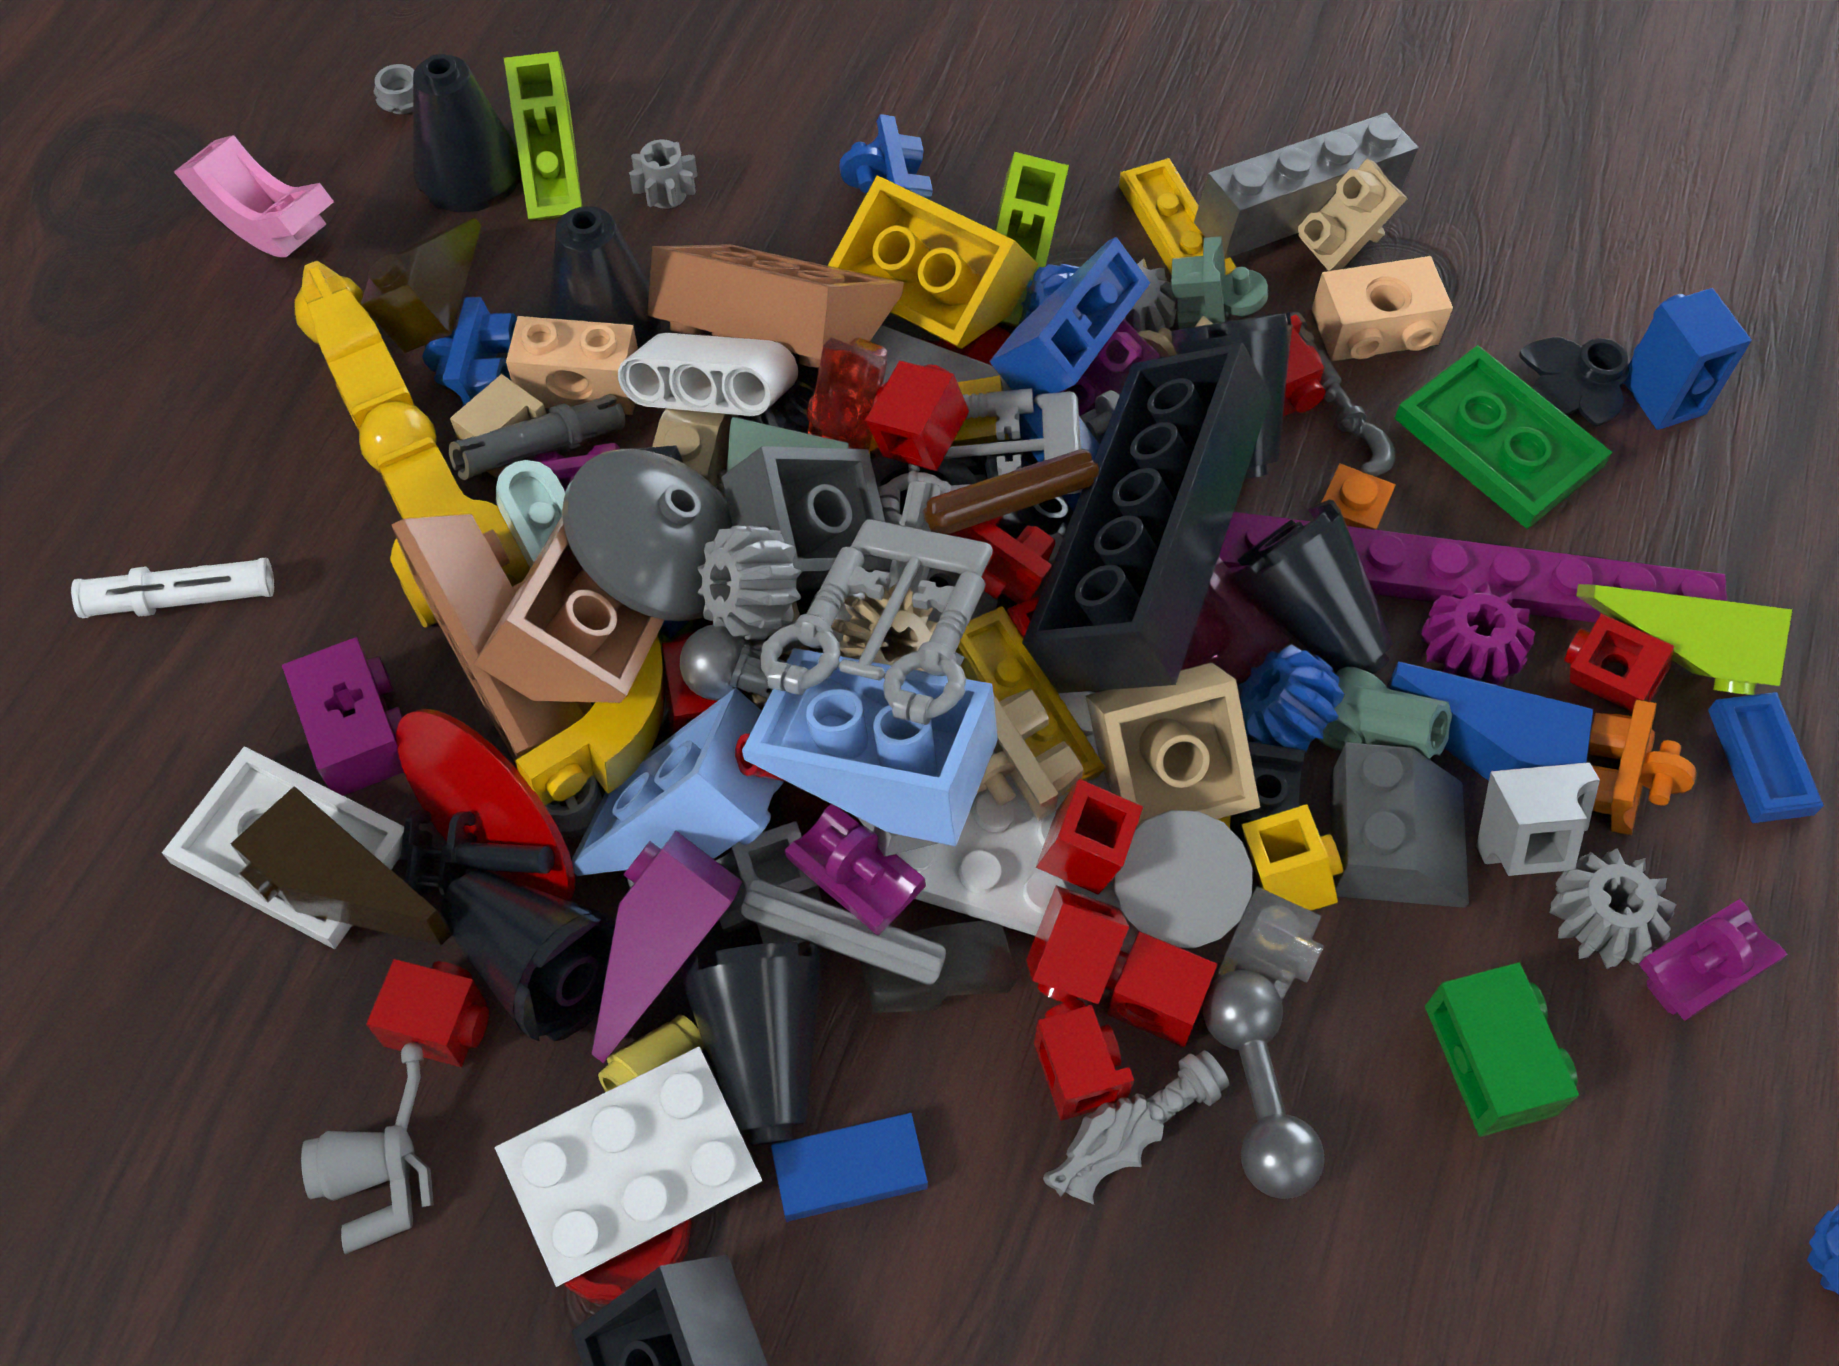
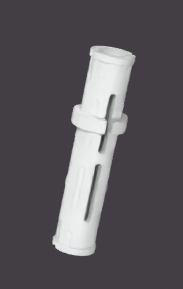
M268 558L150 572L147 567L131 568L128 575L87 580L74 579L71 587V596L74 610L79 618L134 611L140 617L154 615L156 608L212 603L258 596L271 597L274 594V577Z

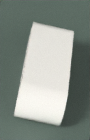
M677 333L657 334L625 359L618 369V381L622 390L629 399L639 405L743 416H756L765 412L794 385L798 377V366L794 356L786 347L778 342Z

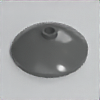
M617 449L601 453L587 461L569 483L562 508L565 533L580 565L597 585L610 596L642 614L672 621H690L703 618L705 599L704 596L697 593L702 586V576L698 571V566L706 562L704 554L705 544L715 540L719 529H731L733 527L726 500L708 480L694 469L678 460L655 452L639 449Z

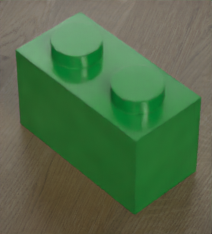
M1520 962L1442 982L1425 1005L1479 1137L1558 1116L1579 1096L1576 1088L1578 1078L1575 1065L1568 1052L1561 1047L1558 1048L1547 1024L1548 1010L1544 996L1536 984L1533 982L1529 983Z

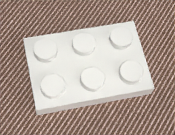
M244 746L163 850L162 854L171 864L336 949L352 925L298 913L278 895L268 903L264 901L238 875L246 864L230 843L294 786L390 870L401 856L404 826Z
M700 1046L495 1147L556 1287L762 1181Z

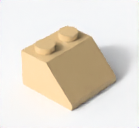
M1209 663L1180 671L1176 685L1104 690L1085 695L1098 756L1106 767L1104 774L1111 793L1144 806L1137 826L1145 819L1169 810L1199 811L1219 819L1260 808L1236 679L1215 664Z

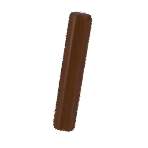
M1078 449L932 497L927 501V507L923 510V517L929 524L931 532L947 535L1089 487L1094 483V477H1097L1099 474L1098 464L1093 461L1088 450Z

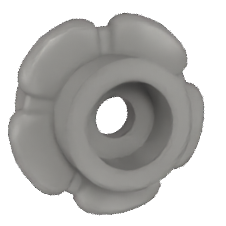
M394 64L381 69L377 73L374 94L378 97L376 102L380 108L396 114H407L413 111V73L415 71L413 68L403 64Z

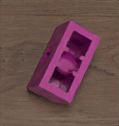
M355 637L282 664L317 770L330 790L345 796L404 773L396 742L397 727L403 714L399 706L390 710L387 708L383 695L394 691L380 656L368 659L358 638Z

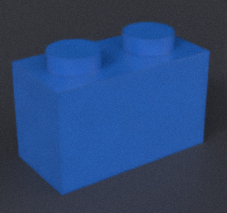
M1713 288L1687 296L1684 294L1674 295L1662 302L1654 311L1653 319L1646 333L1634 349V355L1628 365L1629 374L1624 384L1656 430L1706 415L1752 340Z

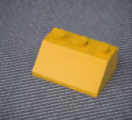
M877 175L828 266L903 282L902 296L890 313L962 349L1011 315L1038 263L1015 240Z

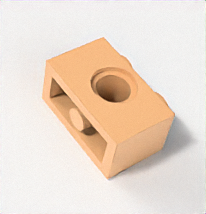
M1427 256L1322 272L1311 310L1332 362L1351 358L1366 359L1377 354L1403 350L1419 351L1429 346L1439 345L1453 306L1432 257Z
M517 317L506 360L512 382L542 402L545 408L564 403L572 407L612 394L617 398L615 404L621 403L624 414L633 415L635 402L627 397L618 381V369L621 363L638 350L633 325Z

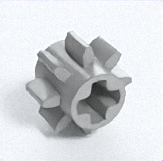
M664 139L654 140L647 143L642 148L640 154H632L634 170L629 172L633 194L645 192L649 207L655 206L662 209L677 207L685 200L686 195H694L696 193L694 178L697 177L695 156H681L679 142L674 143Z

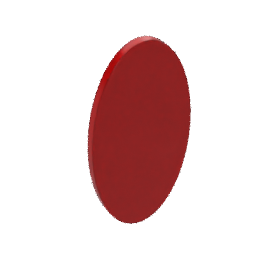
M420 709L402 717L396 732L397 750L402 768L417 800L424 810L430 812L431 822L443 838L447 841L449 823L453 815L460 811H467L475 815L476 821L473 826H464V832L477 836L476 842L548 846L554 852L555 862L552 870L547 874L486 871L570 901L575 889V874L565 841L541 799L531 789L512 763L478 732L446 713L431 709Z

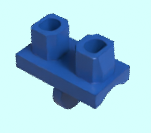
M879 114L876 121L878 136L869 145L865 142L854 143L851 150L846 152L840 159L839 169L843 181L847 185L860 188V191L867 193L878 175L930 200L933 193L930 177L915 175L923 161L924 150L921 137L899 134L895 116Z
M481 297L465 298L456 330H453L450 336L429 342L425 345L422 355L426 366L435 372L434 380L436 383L446 385V387L455 391L462 399V407L501 374L511 380L506 359L496 358L497 353L509 352L517 318L513 313L490 314Z

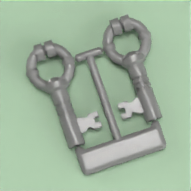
M1032 388L987 392V394L979 393V395L971 394L970 396L964 394L963 397L969 409L966 419H970V417L978 418V416H981V418H985V416L996 417L997 440H1005V434L1012 433L1013 439H1019V414L1034 413L1035 403L1042 409L1043 438L953 446L949 448L944 459L1044 450V460H1048L1081 449L1077 395L1070 391L1037 395L1033 401ZM1013 455V461L1009 462L1005 461V456H997L998 475L1022 468L1021 455ZM908 464L909 473L902 474L892 479L886 485L878 487L885 522L900 525L902 518L900 514V492L908 489L911 482L924 481L945 488L946 493L970 484L951 486L947 481H942L935 475L919 472V466ZM1082 489L1077 490V491H1074V492H1071V493H1068V494H1076V493H1079V492L1082 491Z
M866 520L858 531L851 547H843L839 551L807 614L800 615L795 624L779 629L762 645L760 656L761 669L768 678L769 688L803 695L806 689L823 682L839 666L841 672L878 681L884 677V697L892 708L894 718L911 720V722L927 725L931 718L947 713L963 698L965 693V674L957 662L954 653L985 589L986 584L982 574L992 556L993 549L991 545L986 542L877 520ZM867 554L906 562L907 565L859 661L843 659L839 662L840 644L834 636L831 626L848 593H866L869 598L882 600L885 594L883 587H888L891 582L888 572L878 570L873 572L865 571L862 568L865 562L863 555ZM920 566L961 574L955 587H937L935 582L920 581L918 585L919 593L915 592L912 597L913 607L925 610L936 608L942 613L929 642L923 643L918 651L901 657L886 673L882 667L873 666L872 663ZM796 640L811 648H823V654L820 656L818 664L810 670L805 667L791 666V664L779 662L777 658L780 657L783 647ZM922 668L934 676L946 675L948 683H946L943 693L934 699L930 696L916 695V693L901 690V686L906 679L905 676L913 670Z

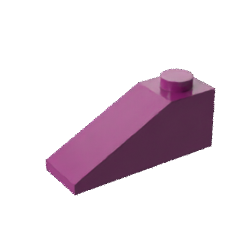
M678 831L672 834L662 848L649 841L623 874L634 884L619 903L592 1055L602 1063H604L730 906L743 881Z

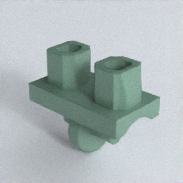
M1221 236L1204 238L1203 256L1172 259L1171 282L1173 296L1178 298L1177 314L1179 329L1195 327L1203 316L1213 324L1227 322L1226 318L1229 314L1246 318L1261 309L1267 302L1269 295L1266 279L1260 273L1248 270L1246 267H1237L1230 274L1226 275Z

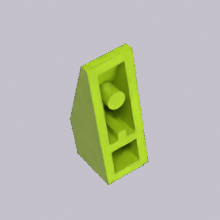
M556 51L504 58L528 220L532 222L561 218L568 211L582 207L567 85L559 53Z
M1014 152L1007 171L994 231L1015 240L1038 263L1034 271L1035 273L1039 267L1046 266L1069 165ZM1033 273L1032 277L1030 278L1029 282H1030V281H1033L1034 273ZM1027 286L1011 315L1002 320L1001 324L1013 327L1020 325L1018 322L1023 311L1021 303L1025 301Z
M1578 584L1576 596L1602 614L1675 646L1672 660L1692 674L1715 678L1713 690L1754 695L1756 683L1780 686L1792 609L1601 585Z

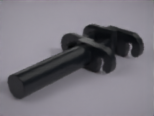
M421 809L413 810L405 820L400 859L407 860L405 883L420 896L425 895L429 888H439L441 895L444 896L448 886L458 877L465 875L466 869L547 874L554 866V852L548 846L476 842L477 836L464 832V826H473L475 824V815L471 812L460 811L453 815L449 823L447 845L443 846L442 849L432 847L433 834L419 829L420 823H430V812ZM434 859H441L439 874L433 873Z

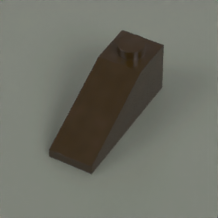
M475 217L434 234L397 254H388L380 258L370 268L368 272L369 279L361 305L404 353L427 345L433 340L452 335L482 226Z
M295 786L230 843L246 864L238 875L267 903L278 895L298 913L437 945H443L451 937L438 911Z

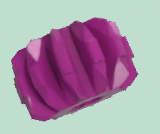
M1487 581L1479 586L1475 593L1466 585L1460 583L1457 588L1452 590L1450 596L1441 595L1433 603L1429 612L1430 618L1426 620L1422 628L1421 640L1429 645L1426 651V662L1444 664L1445 667L1442 671L1444 673L1457 674L1461 677L1477 681L1482 680L1485 683L1497 686L1503 684L1507 676L1514 677L1515 674L1520 673L1527 662L1526 656L1534 644L1535 631L1527 627L1530 609L1512 608L1510 606L1512 603V591L1501 597L1492 595Z

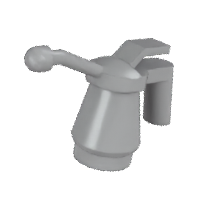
M416 1042L407 1043L401 1050V1060L403 1064H407L408 1078L394 1126H387L385 1133L326 1131L319 1138L307 1139L303 1142L301 1153L302 1175L305 1191L310 1199L326 1197L329 1200L335 1201L390 1180L392 1205L342 1225L341 1239L345 1254L412 1228L413 1213L409 1181L410 1164L419 1172L422 1207L434 1205L431 1170L414 1154L413 1142L407 1132L421 1079L419 1061L424 1060L422 1047Z

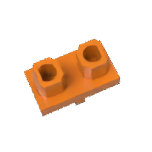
M1636 700L1632 716L1595 713L1590 733L1589 754L1621 760L1619 770L1591 765L1600 779L1593 811L1611 815L1612 832L1632 835L1643 786L1650 789L1648 799L1651 803L1667 805L1671 794L1685 793L1692 789L1697 774L1695 766L1689 760L1680 756L1682 747L1679 743L1666 740L1661 743L1659 751L1652 752L1655 740V732L1652 730V725L1656 712V703Z

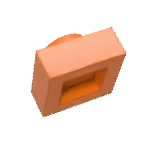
M1339 463L1322 502L1329 499L1334 500L1341 510L1347 526L1377 530L1396 484Z

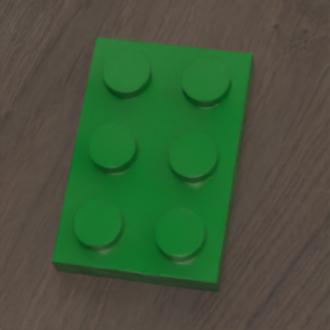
M1478 345L1399 404L1394 418L1527 530L1605 467L1613 453Z

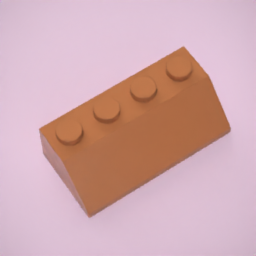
M731 244L652 246L648 316L670 321V330L674 332L703 334L704 330L712 332V336L778 342L791 353L799 354V363L802 365L816 368L834 367L835 359L859 357L902 296L904 283Z
M472 514L405 518L391 524L410 573L515 765L518 758L567 729L588 713L593 707L590 702L532 701L474 665V662L522 584L521 582L512 587L501 568L510 564V561L493 529L482 534Z
M562 515L474 662V665L532 701L621 703L627 696L664 619L651 617L629 608L597 585L575 557L565 533Z

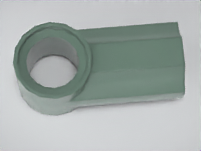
M1345 667L1339 669L1336 673L1340 678L1338 686L1345 694L1342 702L1334 708L1339 717L1337 720L1327 724L1323 730L1324 738H1317L1318 740L1338 751H1342L1345 742L1414 748L1426 758H1431L1433 755H1441L1449 739V727L1452 719L1449 702L1387 689L1380 679L1368 671L1359 668Z

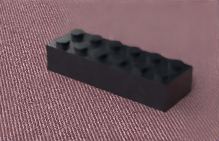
M1243 342L1132 363L1094 459V462L1098 464L1099 474L1097 477H1094V483L1089 487L1083 488L1022 641V644L1058 694L1176 685L1272 398Z

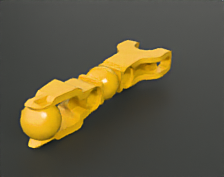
M319 261L305 265L302 287L295 298L297 325L314 343L320 345L342 400L359 430L361 453L369 464L381 473L402 519L472 514L482 534L493 529L504 547L510 564L501 568L511 586L513 587L523 582L530 567L501 515L498 506L487 501L473 500L465 496L460 490L436 445L437 436L433 423L417 406H414L411 395L376 324L361 305L364 294L362 289L350 278L338 275ZM396 538L390 560L405 595L422 626L426 628L437 623V620L410 573Z

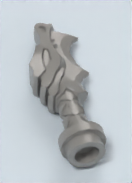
M1205 1050L1196 1056L1188 1054L1178 1062L1180 1071H1178L1179 1077L1165 1086V1089L1152 1095L1147 1101L1144 1095L1137 1093L1131 1099L1121 1097L1115 1104L1108 1102L1102 1104L1094 1113L1083 1118L1076 1137L1067 1149L1066 1155L1068 1158L1059 1167L1044 1174L1043 1180L1045 1184L1055 1189L1060 1197L1066 1192L1070 1196L1094 1205L1093 1193L1100 1180L1106 1175L1124 1167H1142L1141 1155L1143 1149L1152 1142L1161 1141L1163 1123L1176 1115L1177 1111L1180 1112V1110H1183L1194 1101L1198 1103L1203 1101L1208 1106H1211L1221 1099V1091L1229 1086V1080L1217 1060Z

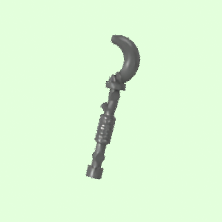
M1300 312L1290 313V317L1296 314L1302 321L1299 335L1307 345H1311L1316 349L1321 358L1322 365L1325 367L1320 384L1326 390L1324 399L1327 402L1334 401L1337 406L1335 412L1338 415L1336 421L1339 429L1343 432H1353L1354 436L1361 437L1372 451L1371 460L1361 466V471L1372 476L1386 473L1392 469L1396 458L1392 441L1383 430L1366 421L1367 416L1361 406L1352 405L1348 395L1340 386L1341 377L1336 372L1333 364L1323 350L1317 349L1313 342L1314 336L1312 333L1306 331L1308 325Z

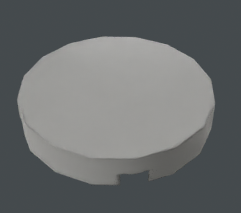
M1169 810L1145 819L1136 827L1124 865L1114 877V891L1123 915L1138 931L1176 947L1197 948L1221 939L1241 920L1252 896L1253 868L1243 842L1224 822L1199 811Z

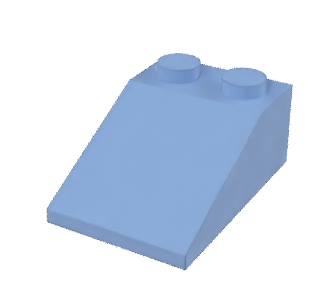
M793 648L786 663L810 670L818 664V660L823 653ZM840 656L839 662H841L843 659L855 662L859 661V659H853ZM875 662L872 663L873 666L882 667L885 673L892 666ZM838 666L837 670L833 671L827 679L818 685L806 689L803 695L773 689L742 749L744 760L888 833L956 846L998 740L992 683L965 679L966 684L963 698L947 713L931 718L929 724L924 725L911 722V720L907 721L893 717L892 708L884 697V677L878 681L841 672ZM913 670L905 676L906 679L901 686V690L936 699L943 693L948 679L946 675L934 676L925 671Z
M734 688L726 696L649 752L638 769L622 785L609 794L605 792L571 860L574 873L577 876L627 870L649 841L662 848L675 831H678L713 859L738 842L742 845H747L754 841L769 823L771 813L767 811L773 794L784 782L757 776H745L740 772L735 757L737 741L741 735L751 733L762 710L737 688Z

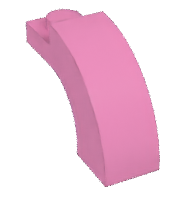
M234 135L214 140L174 171L191 193L225 226L254 247L277 257H287L323 228L326 223L319 214L334 203L320 183L292 187L273 177L254 160Z

